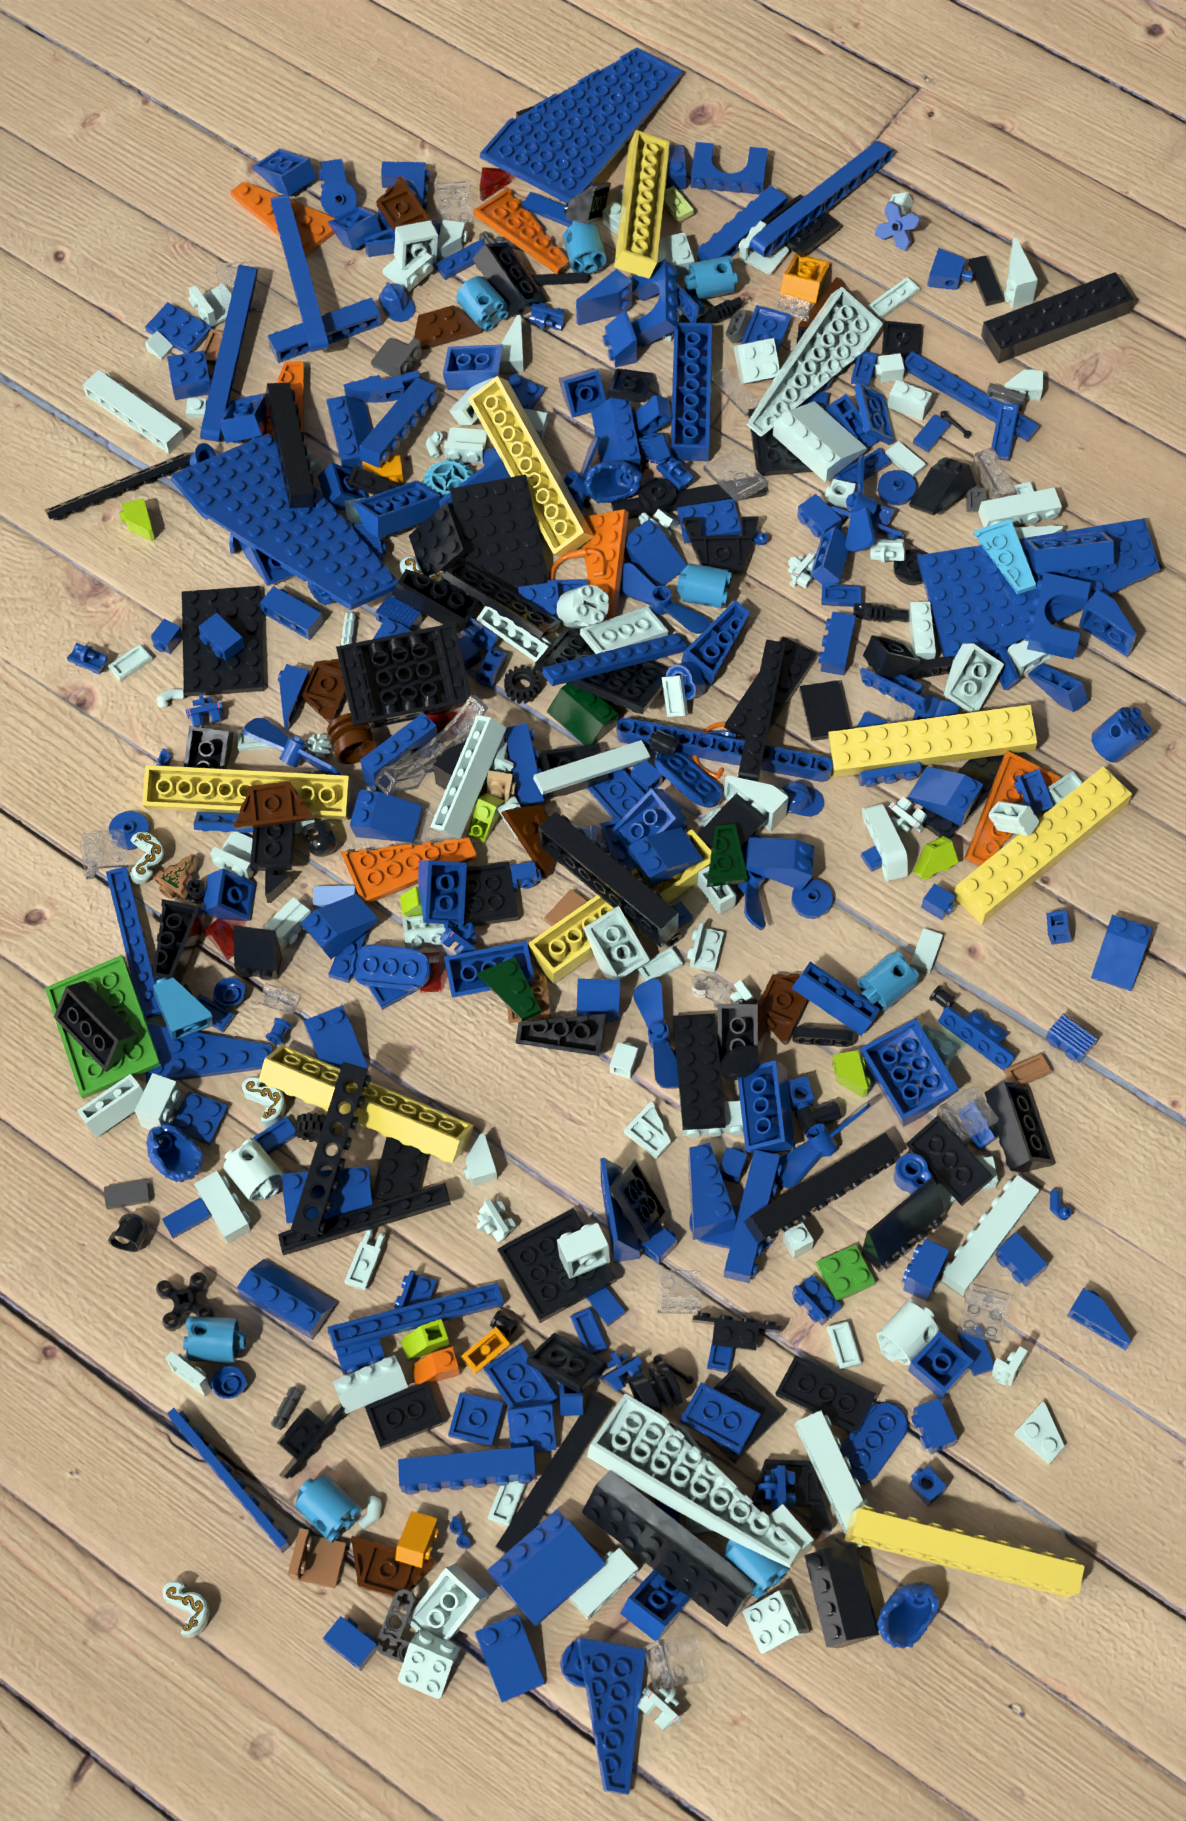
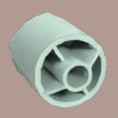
M586 585L567 591L560 596L557 602L556 611L558 618L563 625L572 629H579L602 622L608 612L609 597L607 593L594 585Z
M249 1138L237 1150L232 1149L226 1153V1162L223 1168L250 1202H257L263 1198L268 1200L278 1192V1186L283 1181V1172L257 1141Z
M909 1299L877 1333L882 1354L892 1362L898 1360L905 1365H910L936 1334L942 1330L933 1320L934 1314L928 1308L924 1307L922 1309L915 1301Z

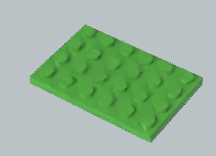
M123 955L45 987L53 1014L55 1015L65 987L86 981L138 1034L131 1051L114 1067L105 1072L56 1020L80 1096L83 1099L114 1086L130 1074L136 1077L161 1066Z

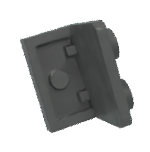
M393 338L387 339L372 359L371 366L392 377L409 372L421 355L420 340L413 338L408 345H405Z

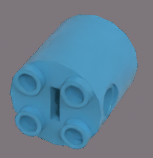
M573 221L572 225L562 235L571 269L574 272L595 273L603 268L606 263V254L598 225L595 223L584 224Z
M722 256L690 263L689 275L684 278L687 291L691 290L699 300L736 292L735 283H738L736 272H732V257Z
M476 276L467 280L457 293L456 302L478 327L486 332L492 330L494 325L500 320L506 319L509 314L507 302L483 276Z
M689 563L679 574L677 590L683 602L716 608L726 607L728 592L725 590L730 588L732 573L725 569Z
M899 951L889 953L858 979L857 983L862 992L860 996L878 1007L880 1011H887L917 985L919 973L915 968L909 967L905 962V957Z
M187 1317L186 1329L189 1330L188 1336H184L183 1349L186 1350V1358L188 1360L236 1362L238 1351L244 1350L246 1346V1332L239 1331L238 1318Z
M328 1474L322 1475L318 1479H308L300 1487L295 1508L330 1543H333L340 1536V1532L343 1529L348 1531L356 1523L354 1518L362 1511L360 1506Z
M733 1540L727 1543L724 1559L757 1584L752 1592V1596L757 1600L767 1592L766 1589L771 1585L773 1587L776 1586L790 1570L789 1567Z

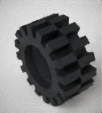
M521 665L520 669L514 666V671L509 669L504 679L506 696L508 698L511 697L513 702L517 699L518 704H520L521 700H524V704H526L527 699L532 702L533 696L537 698L540 692L539 674H536V670L534 668L531 670L530 666L524 669V665ZM519 680H526L530 683L529 687L525 689H518L514 684Z
M302 1113L298 1115L295 1136L302 1138L304 1141L308 1140V1142L315 1141L318 1143L325 1115H318V1113H307V1115Z

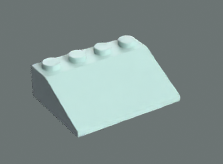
M815 401L789 410L774 421L773 436L825 483L857 459L860 454L862 455L867 451V448Z

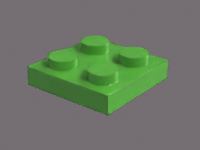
M856 1244L816 1262V1266L831 1295L837 1302L870 1288L876 1283Z

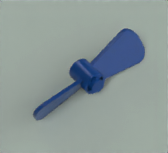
M598 435L589 445L580 474L574 470L570 471L563 480L581 513L583 511L584 498L589 496L586 492L584 481L600 442Z
M861 454L856 471L857 492L848 495L846 499L847 509L852 511L845 547L852 552L867 549L875 542L871 516L876 511L877 501L863 495L864 455Z
M631 563L622 565L619 594L651 605V609L655 614L664 615L668 613L692 633H703L710 626V622L706 617L672 602L669 588L666 586L656 587Z
M264 718L252 719L243 729V733L246 736L282 751L279 759L287 765L298 767L300 760L303 759L326 775H341L330 764L305 752L308 745L303 737L299 735L288 737Z
M757 835L752 836V838H762ZM748 842L741 848L745 868ZM746 870L747 883H738L739 889L745 894L744 913L753 926L763 930L766 927L758 888L766 877Z
M650 979L635 988L633 998L648 1027L649 1045L653 1048L655 1081L662 1088L677 1089L679 1088L677 1063L669 1044V1028L664 1023L662 985L659 980Z
M870 1103L862 1104L831 1132L821 1123L812 1126L806 1133L808 1142L779 1158L782 1169L780 1177L775 1176L776 1181L785 1188L796 1186L820 1157H829L835 1153L837 1143L833 1136L864 1113L871 1106Z

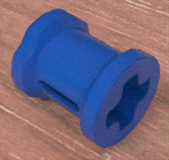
M275 1018L270 1033H267L265 1037L271 1043L280 1046L284 1043L283 1038L287 1030H290L291 1024L281 1018Z

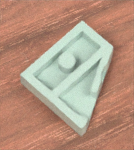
M1043 1401L1014 1434L1047 1464H1050L1064 1448L1062 1439Z

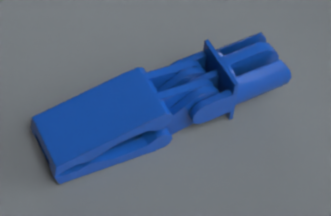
M434 220L432 222L439 238L440 222ZM392 228L365 238V248L368 257L394 254L395 231Z

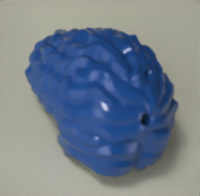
M623 460L604 461L597 463L586 473L587 477H585L584 485L586 486L587 494L596 503H608L634 495L640 488L639 484L642 480V474L634 465Z
M163 1124L161 1127L156 1126L150 1129L146 1141L150 1163L162 1175L175 1182H184V1180L187 1181L195 1178L194 1175L198 1174L203 1164L204 1153L199 1146L174 1125Z
M913 1582L895 1589L884 1604L883 1609L880 1610L877 1622L878 1630L885 1642L891 1644L894 1648H912L921 1639L939 1610L940 1601L931 1585L924 1582Z

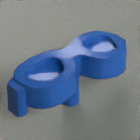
M716 730L707 733L736 739V734L730 731Z
M162 748L159 758H157L158 764L156 766H164L170 763L171 758L166 749Z
M457 1516L452 1517L449 1528L451 1533L459 1535L456 1540L457 1546L466 1550L471 1548L469 1538L463 1534L460 1519Z

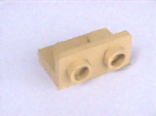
M488 771V794L499 799L505 798V803L511 797H515L516 783L513 782V774Z

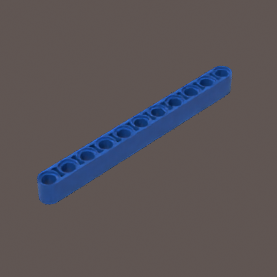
M879 140L875 141L755 234L750 241L749 247L763 257L769 256L891 160L894 150Z
M289 195L271 197L275 221L310 352L329 349L327 335Z
M240 264L238 266L201 426L200 439L220 442L222 430L219 421L230 400L257 280L258 268Z
M622 718L617 722V739L622 743L631 744L642 740L645 748H650L651 744L648 743L652 732L656 733L660 730L675 737V740L679 741L676 751L686 756L693 757L695 755L701 759L740 766L742 758L740 753L743 752L745 743L743 740L630 718ZM700 744L707 745L708 747H701ZM766 745L764 756L767 758L763 759L761 770L819 782H825L830 779L833 763L828 757Z

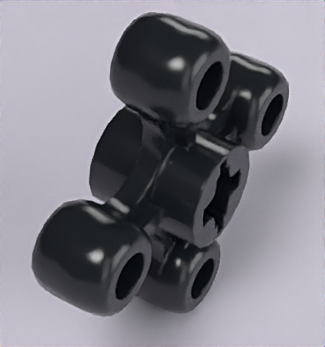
M194 1273L190 1278L189 1287L179 1291L167 1280H162L157 1284L156 1292L158 1296L174 1302L173 1310L166 1313L162 1319V1324L167 1331H176L180 1327V1320L184 1314L194 1313L196 1316L214 1317V1310L210 1305L199 1304L196 1300L197 1294L208 1285V1279L204 1273Z

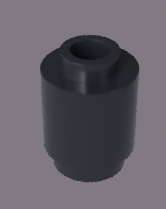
M658 730L656 733L652 732L648 743L651 744V749L665 756H673L679 741H676L675 737Z

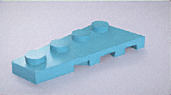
M1011 519L973 531L976 539L1017 595L1036 589L1035 580Z

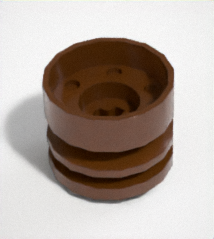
M350 713L335 718L327 727V733L333 744L337 760L342 764L359 763L363 757L377 748L370 725L363 724L353 727Z

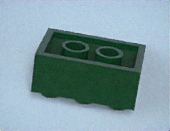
M568 683L559 690L547 710L551 717L584 746L596 744L617 726V712L600 697L585 690H580Z

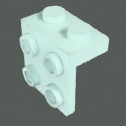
M759 221L756 226L751 228L747 238L742 239L740 242L739 260L771 275L787 256L789 249L782 245L767 257H763L749 247L751 239L766 227L765 223Z
M425 253L412 266L401 270L395 258L383 268V275L394 283L401 285L406 292H409L433 271L432 256Z
M220 285L204 294H201L196 286L189 288V301L197 309L202 320H205L211 327L226 320L232 295L224 285Z
M450 428L448 441H445L444 444L445 461L447 458L450 461L456 458L457 462L483 464V450H485L487 440L486 430Z
M231 832L221 849L214 847L210 853L213 864L218 868L226 869L247 880H250L255 872L250 869L252 838L242 833Z
M418 1629L409 1644L399 1674V1682L432 1697L440 1698L451 1667L457 1659L461 1647L456 1646L451 1641L435 1637L430 1632Z

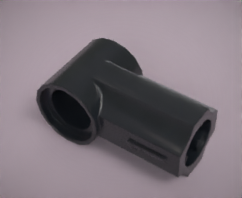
M835 1101L815 1108L807 1106L795 1113L803 1134H806L816 1124L826 1125L840 1120L842 1117L839 1106Z

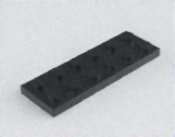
M465 561L447 570L443 576L451 585L459 587L468 596L475 597L484 606L494 609L500 616L508 618L516 626L529 631L533 637L541 639L559 627L561 621Z
M784 636L779 641L786 643L785 655L769 730L811 668L818 654ZM759 673L724 724L725 729L744 739L747 734Z
M1004 755L969 759L957 772L983 784L981 795L962 826L987 801ZM924 807L921 809L927 815L922 825L939 838L944 836L951 839L962 827Z
M715 1014L673 1016L682 1130L726 1128Z

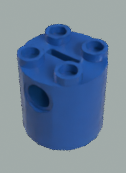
M1120 708L1093 731L1091 735L1093 746L1105 760L1118 763L1151 734L1152 730L1142 718L1141 711L1138 708Z

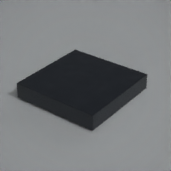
M885 321L881 355L901 353V357H908L912 351L919 355L922 324Z

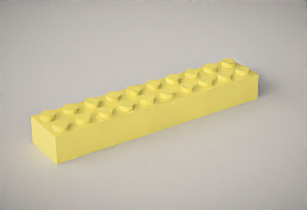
M636 130L628 147L614 267L649 279L658 258L670 141Z
M496 376L469 397L468 400L510 476L526 474L537 525L553 554L561 557L570 551L578 549L593 538L594 535L507 380Z
M1031 705L829 732L828 738L834 777L856 775L862 771L920 762V765L923 766L1004 755L1007 751L1011 753L1035 751L1037 745Z
M145 765L142 806L147 810L240 814V808L246 799L245 795L249 786L290 781L315 819L348 820L351 779L349 776Z
M1102 767L1038 819L1039 824L1030 836L1019 834L957 884L954 891L955 899L982 925L1128 806L1132 793L1109 771Z
M692 829L686 835L703 860L650 888L652 891H657L666 903L671 902L698 883L699 871L705 869L710 864L711 850ZM636 868L631 871L637 879H642ZM596 895L528 943L529 955L553 984L594 956L584 927L614 909L600 896ZM628 921V923L630 924L631 928H634L635 926H634L631 922Z
M282 1044L265 1058L259 1081L265 1083L268 1087L280 1089L289 1096H296L308 1104H315L328 1111L340 1068ZM370 1082L368 1088H364L362 1096H365V1101L362 1109L358 1108L356 1117H359L358 1123L364 1128L381 1132L385 1137L395 1138L404 1145H411L423 1153L435 1155L444 1162L453 1163L467 1148L474 1125L373 1082ZM350 1083L346 1087L348 1093H354L358 1089V1085L355 1083ZM341 1105L340 1113H349L351 1105Z
M861 1506V1508H857L850 1513L845 1541L1067 1598L1080 1594L1084 1565L1078 1564L1076 1559L1064 1558V1560L1055 1558V1554L1049 1552L1037 1554L1033 1553V1549L1029 1547L1019 1546V1549L1010 1547V1543L997 1540L994 1543L987 1541L988 1537L977 1534L974 1537L966 1536L965 1531L959 1529L947 1531L943 1530V1526L939 1524L929 1523V1526L923 1525L916 1518L907 1517L904 1520L897 1518L898 1514L887 1511H884V1514L876 1513L875 1508L869 1506Z

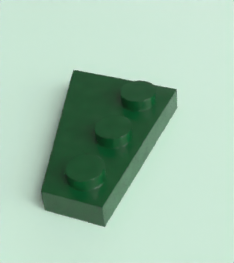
M736 824L715 826L706 887L747 883L748 877Z
M515 957L477 973V977L522 1022L542 1013Z

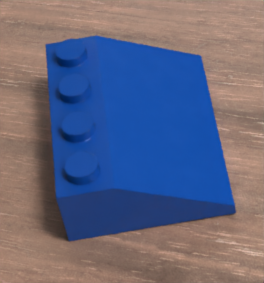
M917 1019L860 1048L861 1057L864 1058L866 1066L902 1127L923 1117L959 1091V1088Z
M600 1158V1182L613 1261L621 1262L640 1259L643 1243L640 1238H637L632 1224L624 1217L622 1208L617 1200L613 1199L609 1189L623 1168L606 1158Z
M556 1509L488 1568L487 1571L494 1583L536 1627L606 1564L568 1519Z

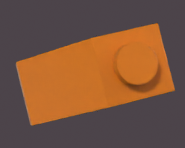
M453 1347L430 1353L411 1365L416 1386L427 1381L428 1384L460 1375Z

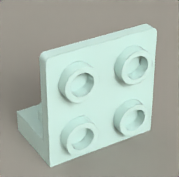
M779 1590L743 1611L744 1617L762 1654L792 1638L804 1637L811 1633L792 1590Z

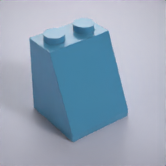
M168 977L159 979L153 985L154 996L172 1041L212 1026L211 1012L174 978L168 979Z

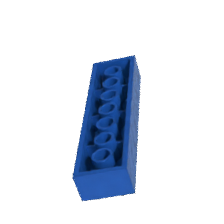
M678 322V329L674 330L671 456L676 461L709 460L712 323Z

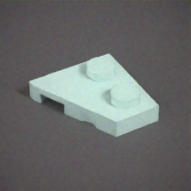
M652 1101L624 1130V1134L656 1160L671 1144Z

